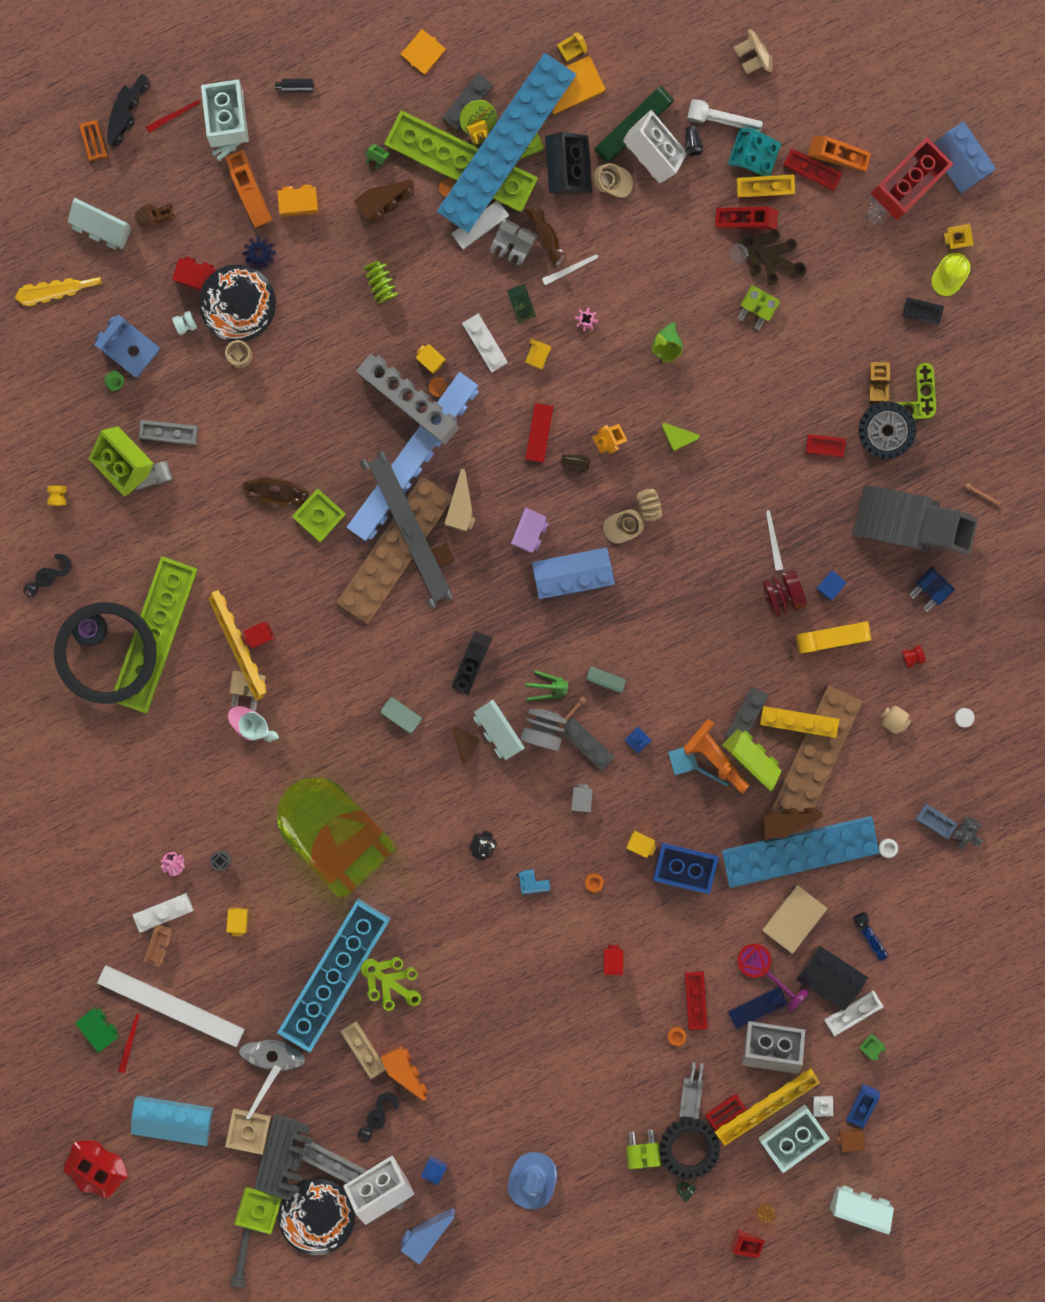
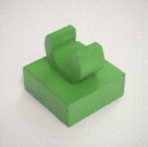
M373 144L365 154L368 157L366 164H369L372 160L376 161L375 169L377 170L388 160L390 152Z
M870 1034L859 1047L872 1060H878L879 1057L877 1055L881 1051H886L885 1045L873 1034Z

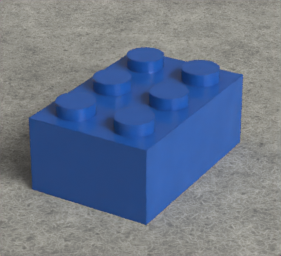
M661 842L652 879L653 881L710 894L719 856Z

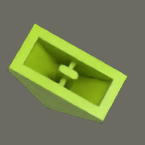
M664 422L661 427L673 452L697 441L700 436Z

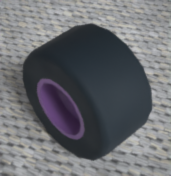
M101 614L93 615L81 621L72 631V635L78 643L96 645L105 639L108 625Z

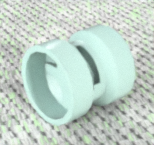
M191 311L185 312L181 317L175 316L172 318L179 335L185 334L187 330L197 329Z

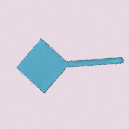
M683 748L668 752L675 775L696 769L725 786L729 785L728 782L720 780L719 777L700 768L697 765L694 753L688 756Z

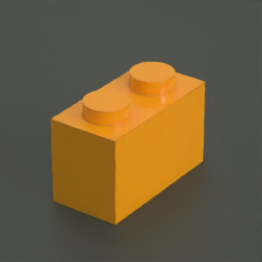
M302 185L299 189H293L292 186H287L277 191L279 214L281 217L319 213L316 187Z

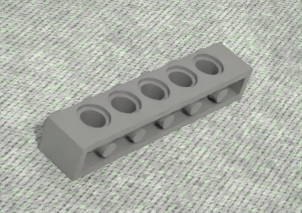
M370 354L356 372L446 445L460 428L456 424L457 419L450 413L445 415L442 412L443 408L437 402H429L427 400L429 396L421 389L417 392L413 388L415 385L407 378L405 380L399 377L401 373L394 367L389 369L385 365L387 362L379 355L375 357ZM385 371L382 378H377L379 372ZM398 382V388L395 390H391V386L394 383ZM409 394H413V398L410 401L406 402V396ZM422 406H427V410L424 413H419ZM437 417H441V422L434 425V420Z

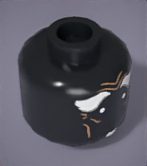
M485 830L482 833H475L469 845V850L472 852L471 855L480 860L492 857L497 845V841L492 838L493 834Z

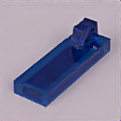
M777 986L728 1010V1013L736 1029L748 1024V1021L752 1022L788 1003L781 988Z

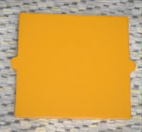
M421 29L400 55L411 63V67L417 68L425 75L445 52L446 48L437 42L435 37H431Z

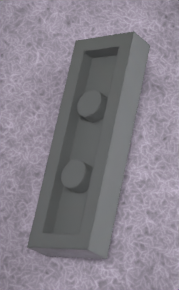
M477 73L442 119L458 131L461 127L459 117L464 106L471 101L482 100L493 87V84Z
M751 686L724 737L728 739L737 729L742 732L746 730L749 733L769 695Z
M574 718L564 726L565 730L561 733L600 770H603L615 758Z

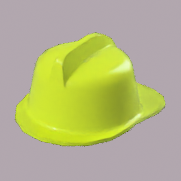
M960 253L946 255L933 273V289L942 296L955 294L970 273L968 259Z

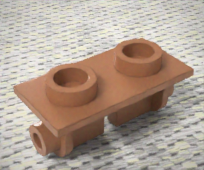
M155 925L144 962L153 963V965L158 967L163 964L166 953L164 949L168 947L170 938L173 935L170 927Z

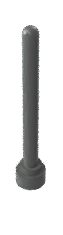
M244 1227L236 1273H233L230 1279V1285L244 1288L246 1283L243 1272L251 1229Z

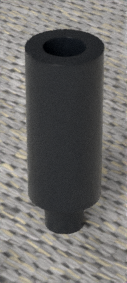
M313 78L282 79V82H275V90H282V93H313Z

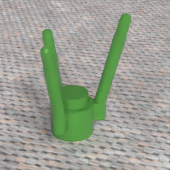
M534 671V674L556 682H552V685L525 684L526 687L551 689V693H554L529 697L527 701L561 699V696H567L568 681H563V678L543 672Z

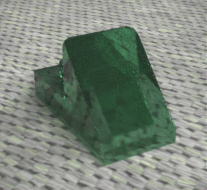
M525 283L507 290L508 298L518 323L536 317Z

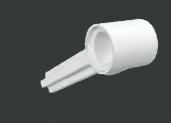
M696 99L691 100L687 120L695 123H704L705 120H710L739 128H754L759 132L763 125L762 121L710 109L708 103Z

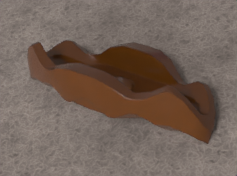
M540 208L524 210L529 217V221L535 224L542 241L548 249L549 259L553 263L554 269L558 268L566 259V253L559 248L558 237L553 228L545 221L544 211Z
M261 477L247 480L242 484L243 492L248 498L258 500L267 507L280 508L291 504H300L308 496V491L305 488L280 478ZM272 485H277L280 488V493L273 495L269 488Z

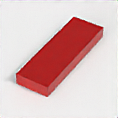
M792 148L782 166L832 191L835 190L843 174Z
M535 403L525 460L544 463L554 406Z
M704 971L684 972L688 1030L708 1029Z

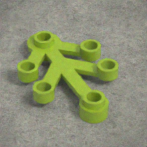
M399 957L383 962H377L374 959L363 961L360 970L363 976L367 977V996L371 1001H377L380 998V993L376 989V977L381 980L382 1007L386 1011L393 1010L395 1006L391 1000L390 987L404 996L405 1001L410 1006H417L421 1002V995L416 990H408L395 981L405 978L409 980L416 979L418 973L413 967L388 974L380 971L392 967L395 970H400L403 967V961ZM396 961H399L398 966H394ZM373 966V970L368 972V968ZM414 971V974L409 976V972ZM373 992H376L375 997H371ZM416 996L417 999L411 1002L412 998ZM391 1002L389 1007H385L386 1003Z

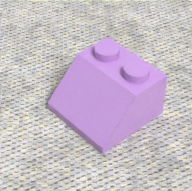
M525 507L511 545L532 554L534 550L538 551L542 541L539 539L540 533H545L549 523L546 522L547 517Z

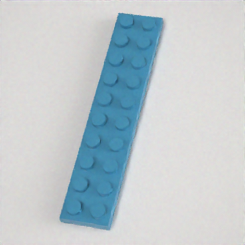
M546 53L543 54L438 208V214L468 234L470 233L576 77V73Z

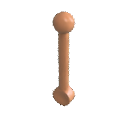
M970 483L965 484V490H971L993 504L1000 506V501L973 488Z
M580 697L579 702L564 719L568 720L582 704H585L586 698ZM558 722L557 726L564 728L565 724Z

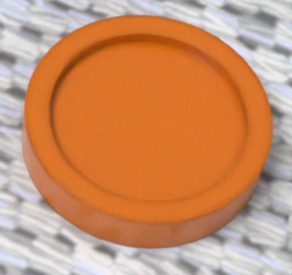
M450 178L444 179L439 185L440 194L446 198L456 181Z
M434 378L429 383V391L435 397H441L448 388L447 382L442 378Z

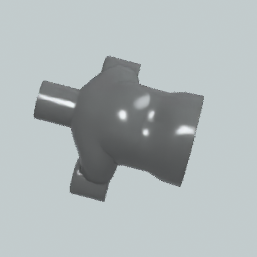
M964 816L960 830H956L953 838H958L959 840L958 848L964 850L967 842H973V845H978V847L981 846L983 840L976 836L977 830L982 825L979 821Z

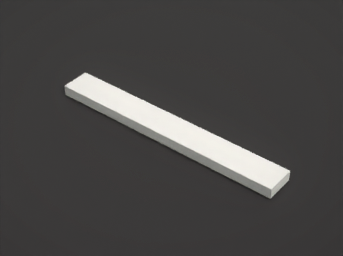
M105 965L97 982L106 988L237 1047L245 1030L238 1025Z

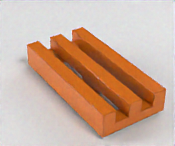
M98 120L79 124L89 162L108 158ZM92 125H95L102 154H99ZM85 127H88L95 156L91 154Z

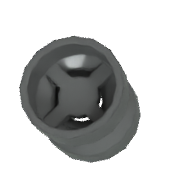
M221 850L212 855L210 863L215 870L222 871L230 866L232 859L228 852Z

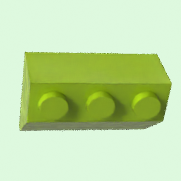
M119 426L101 430L89 456V460L123 496H127L148 477L154 465Z
M737 729L722 746L763 786L772 791L782 771L777 767L779 762L772 756L768 758L764 754L766 750L759 743L755 745L751 741L753 737L746 730L742 732Z

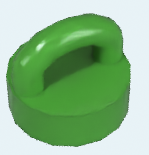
M111 371L105 376L104 384L109 390L117 391L123 386L124 378L118 371Z

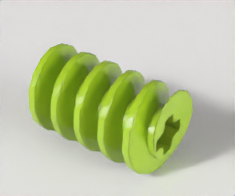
M376 261L363 267V271L368 272L365 275L366 278L371 279L368 282L369 285L374 286L371 289L372 293H377L374 299L380 300L377 304L389 301L398 295V292L391 291L395 288V285L388 284L393 279L386 278L390 271H383L387 264H381V261Z

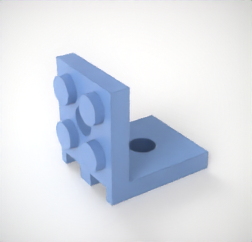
M118 314L117 317L113 316L107 324L109 327L105 332L101 331L95 339L97 342L94 345L134 377L138 378L161 348ZM132 346H136L139 349V353L135 357L129 355V349Z

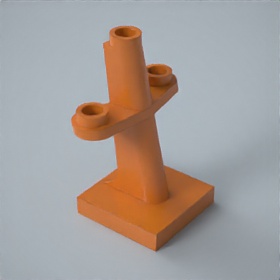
M707 719L684 746V752L688 756H691L694 752L702 753L719 770L718 777L720 780L723 779L725 781L728 779L743 794L750 785L709 735L715 727L714 723Z

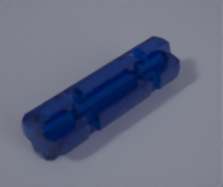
M869 925L863 928L861 932L864 937H867L866 940L873 951L877 953L878 959L883 961L888 958V953L883 949V945L877 936L873 934L872 928Z

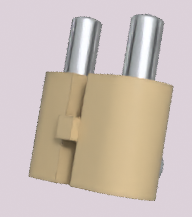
M232 671L229 694H232L231 707L233 708L238 705L239 696H246L252 698L250 709L256 711L258 700L254 703V697L241 671ZM258 674L260 680H263L265 683L266 676Z

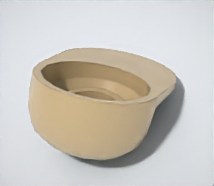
M608 163L599 166L594 172L593 182L599 191L620 198L626 197L631 193L633 179L626 169Z
M632 509L614 514L605 520L603 526L604 534L613 543H623L631 540L642 533L644 529L643 517L638 511Z

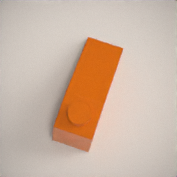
M828 136L812 137L808 156L864 172L867 171L871 155L870 152Z

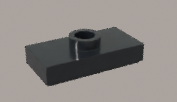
M906 297L902 317L940 325L944 306Z

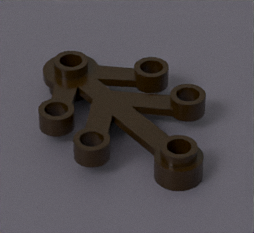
M771 230L767 234L756 237L750 233L742 235L738 244L739 248L748 255L751 265L750 273L752 275H759L762 270L761 265L757 263L755 252L762 255L767 272L766 280L771 285L776 284L778 281V275L774 271L772 261L790 270L795 278H802L806 274L807 267L804 263L797 262L794 264L776 254L785 250L793 251L797 246L794 239H788L784 243L765 248L759 244L769 240L776 242L780 237L779 231ZM773 232L776 233L777 238L772 239L770 234ZM746 240L751 241V246L747 247L744 242ZM788 242H793V243H794V247H793V248H789V247L787 246V243H788ZM757 266L759 272H753L752 267ZM795 268H801L802 273L797 274ZM770 275H774L776 277V280L774 282H771L769 280Z

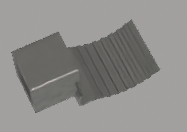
M864 486L852 536L913 547L926 553L929 552V548L970 555L978 518L960 510L940 507L939 502L929 497L881 487Z

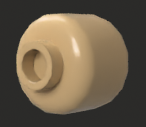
M892 706L890 709L887 707L881 715L883 718L882 726L894 734L903 733L911 722L909 714L898 706Z

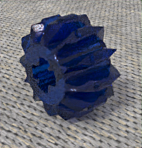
M257 236L255 243L252 238L249 239L252 245H244L249 250L243 252V256H248L245 262H251L250 267L252 268L257 264L259 270L262 269L263 263L268 268L269 264L267 261L274 262V259L270 257V255L276 254L275 250H270L274 245L272 243L267 244V238H264L261 243L259 236ZM262 249L263 255L257 257L255 251Z

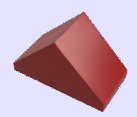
M737 1229L731 1249L737 1255L759 1258L766 1240Z

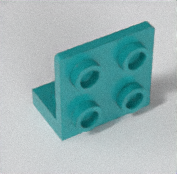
M740 128L727 164L732 167H744L760 176H770L781 147V142L754 128Z

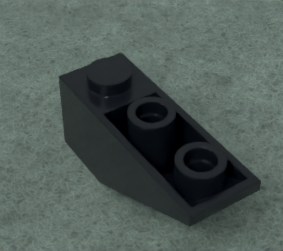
M477 631L474 632L451 686L452 688L469 695L492 641L491 637Z

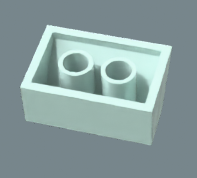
M74 198L68 218V223L72 225L71 229L78 233H82V231L89 233V238L97 242L101 239L107 242L106 246L114 250L117 247L123 250L132 228L126 222Z
M491 700L474 712L476 715L473 717L479 727L483 725L486 730L483 734L489 743L494 742L497 747L494 750L500 759L504 757L507 760L525 748L494 700Z
M848 1186L836 1187L830 1205V1210L834 1216L886 1234L890 1233L894 1211L890 1201L879 1198V1200L871 1198L872 1195L865 1192L855 1193L853 1192L854 1189Z

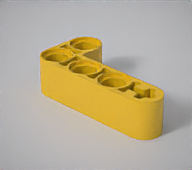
M868 621L795 635L798 654L872 640Z

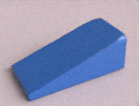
M862 1084L846 1121L863 1129L880 1098V1092Z

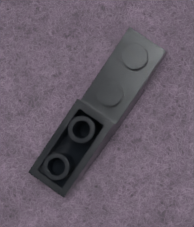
M142 73L131 89L125 85L123 86L113 105L107 132V143L113 149L122 143L126 130L129 131L133 127L135 117L130 111L136 109L139 104L138 99L142 94L145 95L150 88V80Z

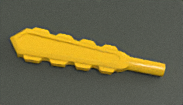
M101 277L83 281L67 278L64 282L54 280L50 284L46 282L38 283L37 286L27 284L23 288H19L15 299L23 306L31 307L40 301L46 303L50 302L52 298L58 300L63 298L64 295L73 296L82 288L101 285L102 281Z

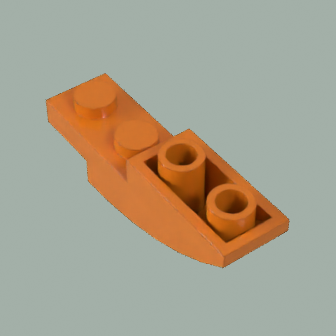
M240 150L225 157L230 169L229 172L254 227L257 229L272 222L273 219L261 189L257 185L245 152Z

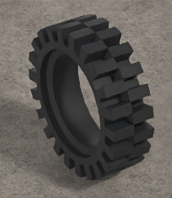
M687 1117V1119L681 1118L677 1122H672V1125L668 1126L665 1133L662 1134L660 1141V1154L666 1168L677 1177H684L687 1180L688 1178L694 1180L699 1176L702 1178L704 1174H709L712 1167L716 1166L720 1152L719 1140L712 1127L705 1121L702 1122L700 1119H692L691 1117ZM683 1132H697L707 1142L706 1156L696 1165H683L672 1154L673 1142Z

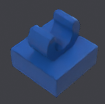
M639 727L625 739L638 754L652 741Z

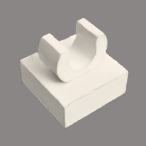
M813 1096L814 1117L833 1116V1096Z

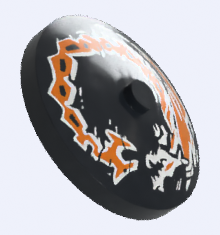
M231 264L215 270L208 276L201 287L198 304L200 315L205 325L215 335L228 341H248L262 334L270 325L275 314L276 297L272 285L261 272L247 265Z
M311 1177L294 1184L300 1188L299 1192H293L291 1200L282 1199L278 1212L279 1227L285 1240L296 1250L309 1255H324L340 1248L350 1237L355 1223V1211L345 1189L337 1182L323 1177Z

